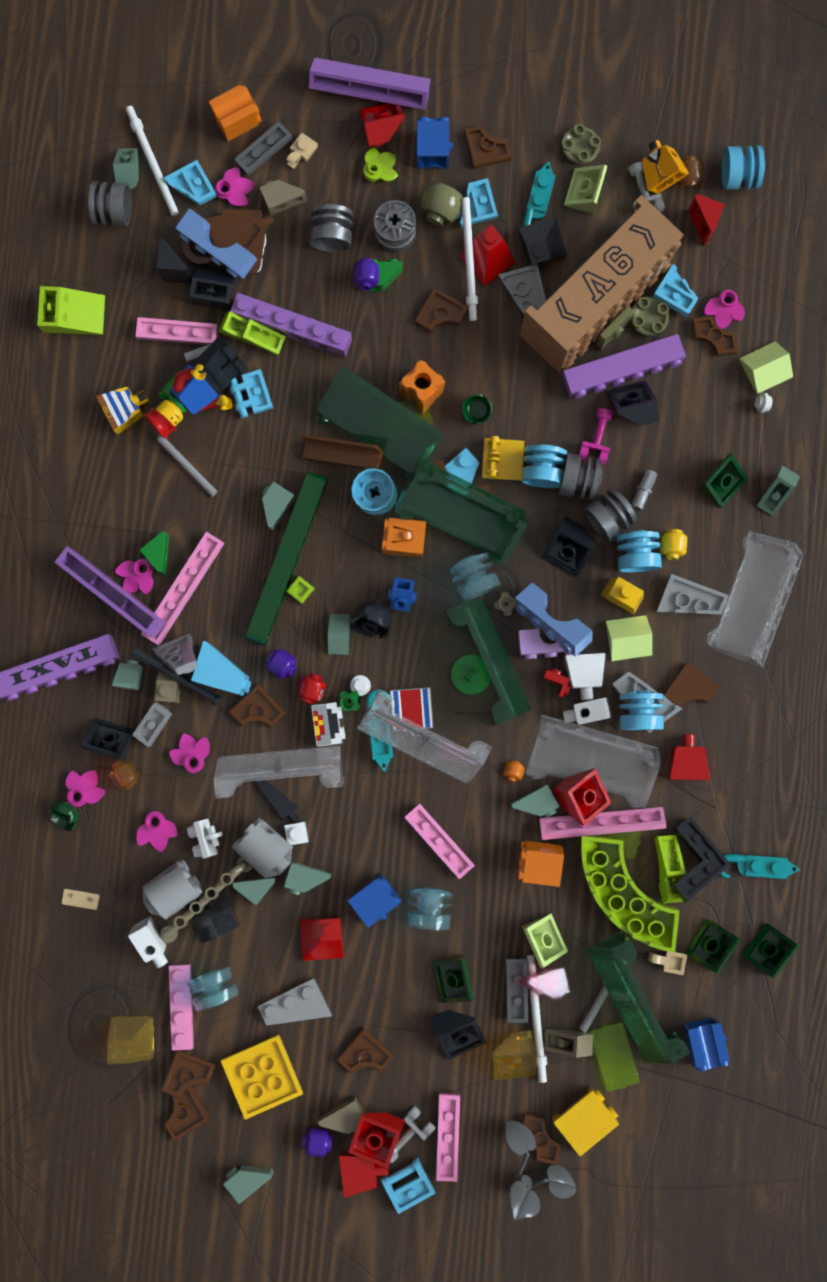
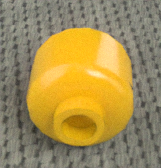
M667 530L661 536L660 552L667 556L668 560H679V557L684 556L687 552V536L683 534L682 530Z

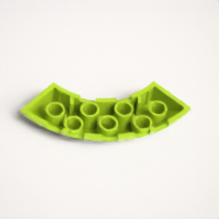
M582 836L581 854L585 877L596 902L603 912L617 927L635 940L660 950L675 952L679 909L653 900L635 885L625 864L624 841L622 838Z

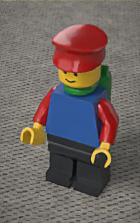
M218 336L196 361H193L184 370H180L162 388L159 397L163 402L157 408H151L149 413H144V418L163 438L168 439L169 434L177 431L175 426L183 420L182 413H185L186 409L191 414L219 407L222 410L231 409V399L224 395L219 397V395L230 384L232 379L240 372L244 374L248 368L231 346Z

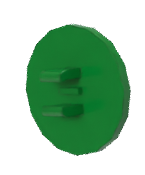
M469 654L462 656L454 663L451 670V679L458 691L474 695L481 693L487 688L491 681V670L489 664L478 655Z

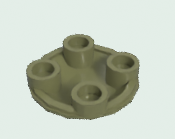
M577 124L564 134L561 148L569 160L585 164L597 157L600 151L601 139L593 130L582 124Z
M641 297L632 307L634 312L630 320L637 332L647 336H654L666 329L669 323V307L666 303L653 297Z

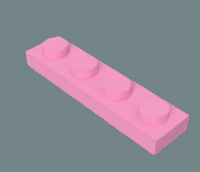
M138 317L135 337L144 340L209 345L217 338L218 325Z
M421 804L417 805L405 816V819L459 879L475 866Z
M191 964L169 965L172 1050H190L194 1048Z
M439 1093L436 1181L457 1182L460 1094Z

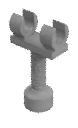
M642 162L629 166L630 176L636 178L640 194L650 203H653V206L659 212H662L665 206L661 193L649 196L643 177L644 169ZM634 201V203H633V208H634V210H635V212H636V211H637V210L635 209L636 202Z
M416 1106L403 1117L410 1127L399 1138L390 1161L391 1163L399 1157L398 1150L407 1143L414 1133H417L425 1140L435 1130V1125L431 1121L427 1122L422 1129L413 1122L420 1115V1110Z

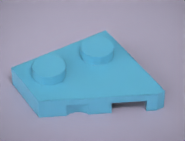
M198 160L164 177L168 185L199 206L217 197Z

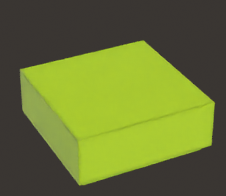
M298 576L286 592L303 604L315 588Z

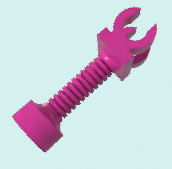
M603 408L597 409L595 417L598 418L594 441L593 443L582 442L579 453L581 459L586 460L588 451L591 449L599 451V459L602 460V464H606L610 448L600 444L606 422L611 421L612 411Z

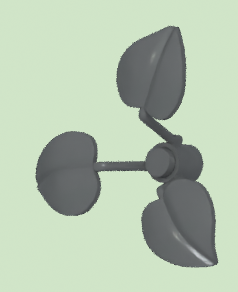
M505 1121L504 1137L507 1147L516 1155L521 1156L525 1154L521 1166L515 1174L516 1179L508 1186L509 1204L513 1221L531 1218L538 1214L540 1201L537 1194L530 1190L538 1185L548 1183L549 1193L558 1199H567L573 1196L576 1192V1185L569 1172L560 1165L548 1167L546 1170L547 1178L532 1183L529 1176L521 1175L529 1158L528 1151H533L536 1147L535 1137L530 1129L522 1123Z

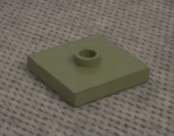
M629 306L600 333L596 342V347L600 351L613 338L616 339L624 331L623 328L629 323L634 312Z

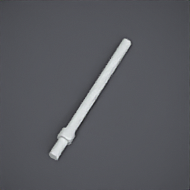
M128 106L125 110L131 121L132 131L138 137L171 215H177L179 212L144 134V126L141 120L137 118L133 106Z
M465 197L462 198L468 291L466 305L469 307V321H477L476 305L478 304V296H476L470 198Z
M526 955L536 1051L534 1062L535 1066H537L539 1083L547 1082L545 1067L547 1065V1056L544 1055L535 956Z

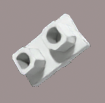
M209 819L193 822L194 825L188 827L187 832L190 838L197 837L199 845L193 846L194 856L203 857L204 859L217 855L216 846L219 845L217 837L223 836L222 832L216 833L215 827L210 826Z

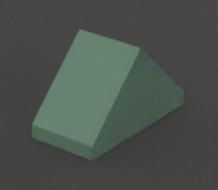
M330 614L328 654L349 655L350 615Z
M276 877L235 881L233 888L257 905L276 882Z

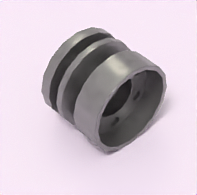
M92 181L88 196V208L92 224L98 225L101 222L103 225H108L111 217L114 226L129 225L132 207L131 191L128 183L114 182L110 190L107 182L100 184L99 181Z
M398 200L388 201L377 209L374 216L375 238L379 246L385 251L399 253L409 249L414 243L416 237L415 213L405 202Z
M337 204L314 206L311 209V225L313 227L310 229V246L326 252H342L350 249L352 233L349 229L352 227V210Z
M567 453L565 458L566 465L563 467L565 472L562 486L559 488V495L572 497L575 489H579V499L583 500L585 492L588 491L587 501H593L601 483L602 460L596 459L594 467H591V457H588L585 465H581V455Z
M613 487L607 490V494L603 493L600 495L603 505L594 500L583 508L590 524L607 542H610L620 534L618 525L623 529H628L629 524L637 522L636 514L628 500Z

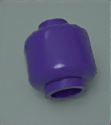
M360 259L353 268L354 284L364 291H369L377 286L380 273L378 264L373 259Z
M284 649L273 650L266 660L268 671L279 679H284L287 676L292 677L297 670L295 666L296 658Z
M311 1127L307 1130L306 1135L302 1134L301 1148H305L308 1156L324 1157L327 1152H331L332 1135L329 1134L327 1129Z

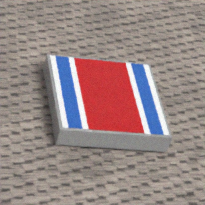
M430 687L390 690L393 731L434 728Z

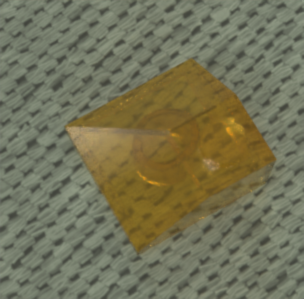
M153 1016L111 1018L107 1040V1064H128L154 1058Z
M532 1031L510 1033L493 1052L495 1080L536 1076Z

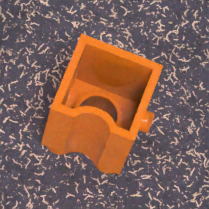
M238 85L209 101L212 114L228 142L255 128L262 122L259 109L245 85Z
M420 360L399 383L398 394L404 400L413 401L415 409L422 415L443 393L445 380L441 375L433 371L425 361ZM418 378H423L430 386L426 389H420L416 387L415 381Z
M385 518L382 554L423 559L426 521Z
M533 841L521 842L517 868L518 880L524 883L560 887L564 860L562 845Z

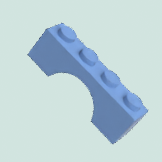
M190 208L176 226V229L180 232L179 237L187 243L190 241L196 244L194 248L202 254L209 253L212 256L210 259L217 265L221 266V264L227 266L226 271L235 278L239 275L244 279L257 261V258L238 243L227 248L213 246L209 238L210 224Z
M533 582L515 597L517 612L521 616L529 618L536 628H541L549 639L557 641L565 652H570L576 657L592 642V630L580 620L558 621L548 615L545 610L547 607V594Z

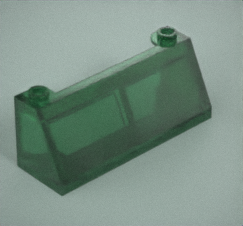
M344 366L338 371L316 410L319 416L318 419L325 425L329 423L335 424L360 442L377 445L384 451L383 457L398 466L402 471L401 475L409 481L412 479L417 481L424 471L423 468L428 466L443 444V432Z
M419 457L413 466L395 508V512L402 519L408 520L409 518L413 519L416 517L486 551L488 559L495 564L501 563L505 565L528 525L526 510Z
M478 599L464 602L446 610L445 616L449 625L461 626L463 630L469 628L501 701L493 705V716L490 717L494 727L531 711L532 708L484 600Z
M621 931L587 949L586 952L645 1063L672 1064L691 1054L685 1042L678 1037L676 1032L668 1034L663 1031L633 975L629 964L635 961L637 951L631 939Z

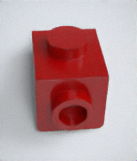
M551 668L550 671H545L542 679L561 686L557 695L561 699L563 695L567 696L571 684H568L570 679L562 676L563 672Z

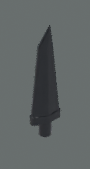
M251 767L253 781L283 821L288 817L295 824L300 819L294 812L298 806Z

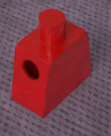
M682 734V746L672 748L667 779L710 780L705 747H695L694 734Z
M340 1151L339 1160L344 1197L377 1187V1176L389 1175V1171L385 1167L350 1154L348 1151Z

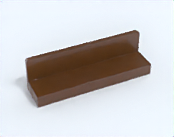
M306 434L301 435V438L306 441L302 456L305 460L380 470L384 451L377 445Z

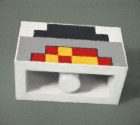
M336 702L313 705L312 713L317 747L343 744L342 739L346 738L344 727H340L339 719L343 718L341 706L338 707Z

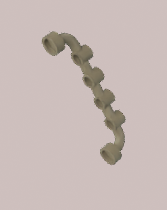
M240 857L237 860V865L230 872L224 873L217 884L207 888L205 895L198 901L192 902L189 909L183 915L177 916L171 926H166L161 930V940L165 943H171L176 940L179 929L187 926L188 921L195 914L202 912L204 906L210 900L217 898L219 892L224 887L232 884L236 876L241 872H249L253 867ZM226 875L230 876L231 881L229 883L225 882L224 877ZM210 889L215 891L214 897L209 895ZM194 904L199 905V911L194 910ZM179 918H182L184 920L183 925H180L178 923Z

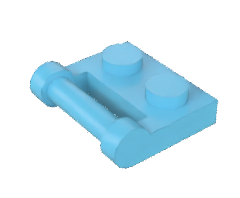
M419 1158L412 1160L410 1165L390 1176L385 1175L381 1177L382 1184L398 1214L435 1194V1190ZM417 1171L418 1177L393 1189V1183Z

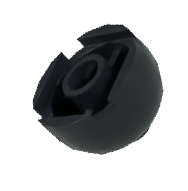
M372 601L360 604L355 609L350 624L353 623L352 628L362 635L372 638V634L379 635L378 639H382L389 635L392 619L390 612L381 602Z

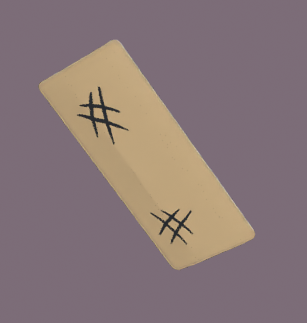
M64 889L62 904L97 910L99 894Z

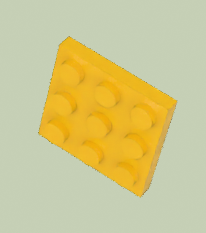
M279 1034L221 1060L245 1120L303 1094Z

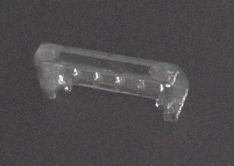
M749 531L748 536H745L742 542L745 556L718 628H714L713 631L709 632L707 642L713 650L763 668L804 554L794 542Z
M381 690L374 694L357 730L465 784H468L482 768L492 749V746L482 741H474L468 748H464L393 712L395 708L394 698Z
M541 714L527 763V775L534 779L544 778L546 774L565 779L595 768L607 792L625 796L626 801L632 807L646 808L660 768V750L658 747L577 724L565 723L563 720Z
M341 746L218 757L214 774L215 797H232L236 787L242 786V782L315 775L320 776L322 785L327 788L343 787Z

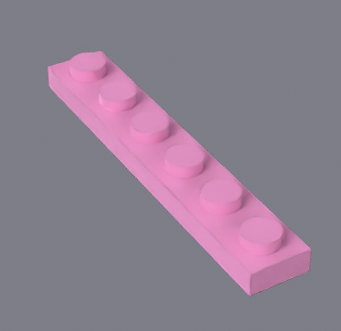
M208 532L204 534L155 611L158 616L166 621V624L155 638L148 636L144 632L141 635L160 646L225 544L223 541Z
M663 807L602 812L585 826H581L571 816L540 818L542 840L665 829L666 820Z

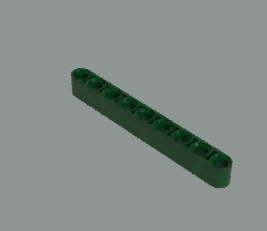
M309 471L305 477L246 634L247 640L263 646L268 642L286 590L290 584L328 481L326 477Z

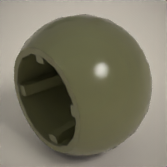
M435 182L429 185L422 194L420 200L421 211L426 215V220L434 225H450L462 213L463 197L454 188Z

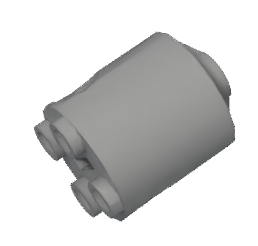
M260 818L254 824L252 823L244 831L245 835L239 838L232 846L235 852L265 879L281 875L291 863L293 846Z
M184 860L177 861L143 885V902L151 914L161 916L167 920L203 893L200 887L202 885L195 875L191 876L189 873L190 868Z

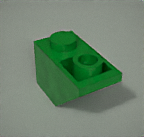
M373 259L380 268L379 283L371 290H363V292H383L403 272L402 261L389 259L387 262H379Z

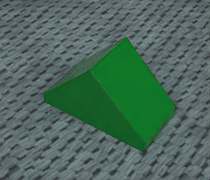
M166 532L159 533L140 549L142 554L161 575H166L169 535Z

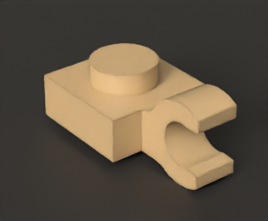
M301 133L290 147L292 153L286 159L288 161L287 165L294 169L301 159L307 162L318 148V143Z
M665 951L663 956L649 952L648 961L662 964V971L684 975L687 954Z

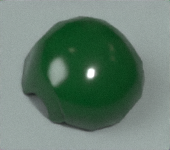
M473 394L464 400L461 411L466 421L480 425L487 422L492 416L493 406L490 399L486 396Z
M58 801L52 804L48 811L49 813L52 811L50 820L66 831H73L79 822V812L69 802Z

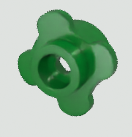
M342 691L339 694L341 698L340 706L343 711H357L360 708L358 703L359 693L357 691L352 693Z

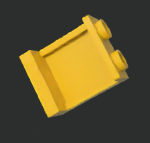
M591 1087L587 1089L588 1092L561 1115L557 1113L552 1117L555 1126L579 1156H582L619 1125L616 1119L618 1114L611 1106L607 1108L603 1103L605 1098L598 1089L594 1091Z

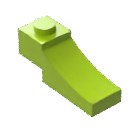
M231 311L225 313L218 331L235 340L254 345L274 355H279L286 337L252 319L247 320Z
M677 835L657 836L655 843L660 874V883L658 885L663 904L682 902L683 900L672 888L676 882L686 875Z

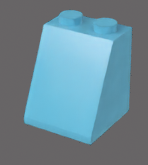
M203 641L197 660L198 668L194 669L191 681L244 697L251 687L250 677L213 645Z

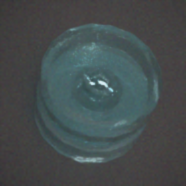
M230 965L205 973L186 983L189 993L197 994L204 992L193 1000L196 1011L218 1006L239 995L240 992L236 983L232 982L222 985V983L227 982L233 976Z

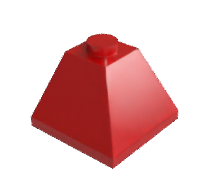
M384 103L359 109L369 146L379 147L389 142L404 119L401 107L397 104Z
M493 225L473 239L474 275L485 287L497 278L499 274L513 266L515 260L505 240ZM464 250V251L461 253L460 258H461V259L464 261V263L466 264V260H465V250Z
M595 768L567 777L552 789L559 805L581 826H585L612 803Z
M341 916L300 919L302 961L344 958Z
M386 1112L362 1113L348 1153L388 1169L405 1120Z

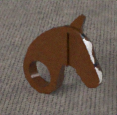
M227 214L205 219L210 224L209 236L212 237L213 246L227 248L238 243L257 258V261L248 273L257 274L261 270L266 246V227L274 222L273 217L258 220L245 215ZM184 240L182 241L183 252L190 262L198 266H209L214 263L210 259L212 257L210 254L204 257L194 255L192 241L189 243Z

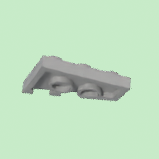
M537 264L499 274L500 279L523 315L531 305L538 310L546 302Z
M670 574L656 612L722 614L729 595Z
M190 633L152 648L154 654L177 675L187 674L198 668L193 639Z
M627 672L612 683L619 694L631 691H652L658 693L631 672ZM663 696L662 700H654V704H664V708L654 710V714L664 716V722L682 709L665 696Z
M315 978L258 1005L266 1025L332 1016Z

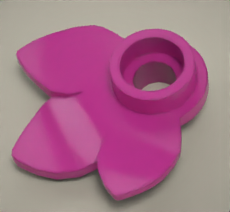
M232 168L225 172L222 180L217 182L215 192L219 198L227 199L234 206H245L248 204L245 195L252 191L254 182L240 177L239 168ZM228 188L229 190L228 192L224 193L222 192V189Z
M724 290L718 297L708 301L704 314L714 316L717 326L724 329L729 326L733 319L743 321L745 311L744 307L738 302L737 294L732 290ZM724 298H729L731 303H726Z
M141 558L136 562L125 561L115 570L116 574L125 577L123 588L129 593H134L140 589L143 593L147 594L153 587L154 581L151 576L153 565L147 559ZM143 565L147 567V570L145 572L140 571V568Z
M183 734L179 742V749L171 750L170 757L176 765L184 766L190 773H197L203 768L204 759L209 755V741L207 737H204L197 742L192 736ZM192 759L197 760V765L195 767L191 766L190 764Z
M75 771L69 773L66 778V786L69 790L67 801L75 807H80L85 803L94 804L102 799L105 790L96 787L98 784L97 772L88 771L81 776ZM76 793L81 794V799L78 801L75 799Z
M158 811L150 812L145 817V824L138 828L137 843L141 846L150 842L157 851L162 852L167 846L168 837L177 836V828L173 822L165 820L162 813ZM153 818H157L159 820L158 825H153Z

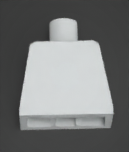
M605 653L580 654L576 657L574 655L564 656L571 689L580 688L581 700H593V688L602 686Z
M608 698L574 704V709L563 711L565 723L577 721L578 725L612 718ZM589 709V716L583 717L582 710Z
M149 916L133 925L128 937L144 962L152 960L156 968L165 965L168 962L163 954L166 943L161 940L160 932L152 917Z

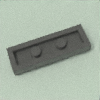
M278 121L234 159L235 163L249 176L292 139V135Z
M506 958L507 1023H528L527 958Z

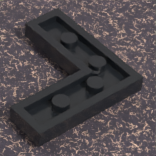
M691 816L674 829L700 861L697 866L672 886L684 903L692 899L731 865Z

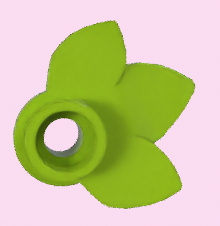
M376 148L368 150L364 157L366 164L363 168V174L368 181L375 182L381 179L389 182L398 177L397 172L392 169L396 162L395 154L390 152L380 154Z

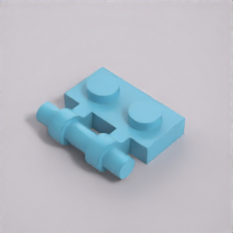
M261 369L243 374L244 383L238 384L237 378L230 381L231 387L229 389L236 401V411L239 412L242 419L248 417L246 409L252 407L254 414L273 409ZM247 391L249 400L244 401L241 392Z

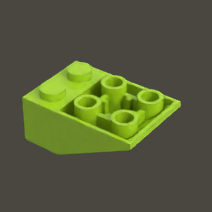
M40 286L37 326L43 333L103 335L105 295L63 287Z

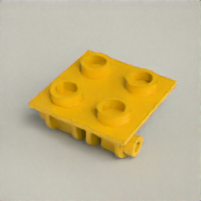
M491 436V439L484 438L482 478L521 481L525 441L499 439L498 436Z

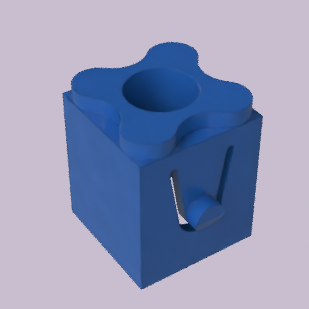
M418 118L417 169L429 167L449 169V151L453 149V142H449V118Z
M380 874L351 896L348 902L367 928H369L379 919L385 920L388 917L386 914L401 903L402 899L385 876Z
M713 1017L682 1024L692 1067L696 1068V1071H705L710 1068L729 1065V1056L725 1043L727 1038L723 1034L721 1022Z

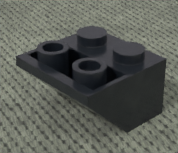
M199 265L193 275L189 293L192 304L231 311L238 275L235 278L226 271L227 269Z

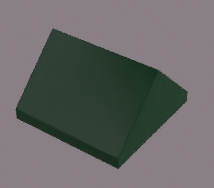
M729 453L698 489L718 507L723 508L748 478L733 454Z
M707 918L686 954L714 973L719 974L740 938Z
M767 923L742 956L767 976L775 979L799 945Z
M464 955L433 962L441 1003L474 1000Z

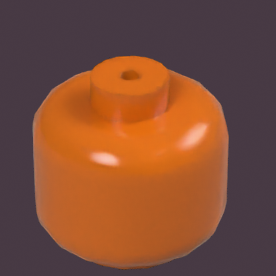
M509 761L505 764L503 776L508 778L507 781L511 783L521 781L525 768L520 762Z

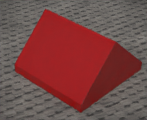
M697 194L694 196L687 211L703 246H705L716 229L725 204Z

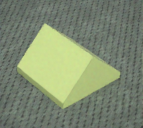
M597 165L575 168L564 205L572 209L594 214L607 166Z
M776 341L739 358L756 394L793 378L790 355Z
M646 615L605 621L612 661L652 656V631Z
M552 914L522 926L540 968H544L568 952Z

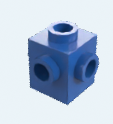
M395 577L393 588H389L387 600H391L390 609L410 612L411 604L416 603L417 592H413L415 580Z

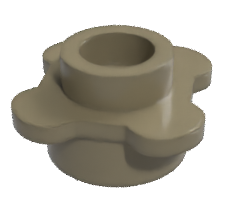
M503 592L499 601L495 602L494 607L497 610L500 609L505 616H510L513 608L516 607L515 599L509 596V593Z

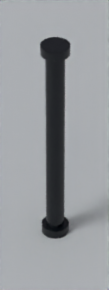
M135 646L132 650L130 657H136L208 699L212 702V705L216 706L220 701V694L215 695L181 674L177 675L168 666L139 650L140 647Z

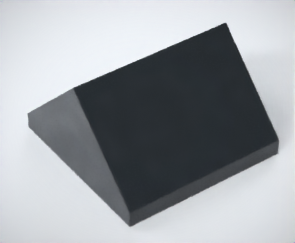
M163 238L160 239L156 268L164 282L191 284L192 275L188 267Z
M96 718L82 742L81 748L119 760H126L135 730Z

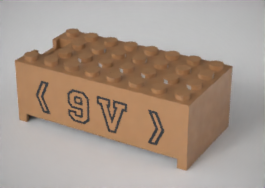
M642 195L635 201V209L637 211L538 310L531 305L525 311L520 336L559 374L563 370L570 369L575 363L576 357H581L585 354L590 343H595L598 340L600 333L619 313L628 307L633 300L637 301L644 294L645 288L647 286L650 288L657 281L661 272L664 274L671 267L672 264L670 262L674 252L682 245L680 241L684 234Z

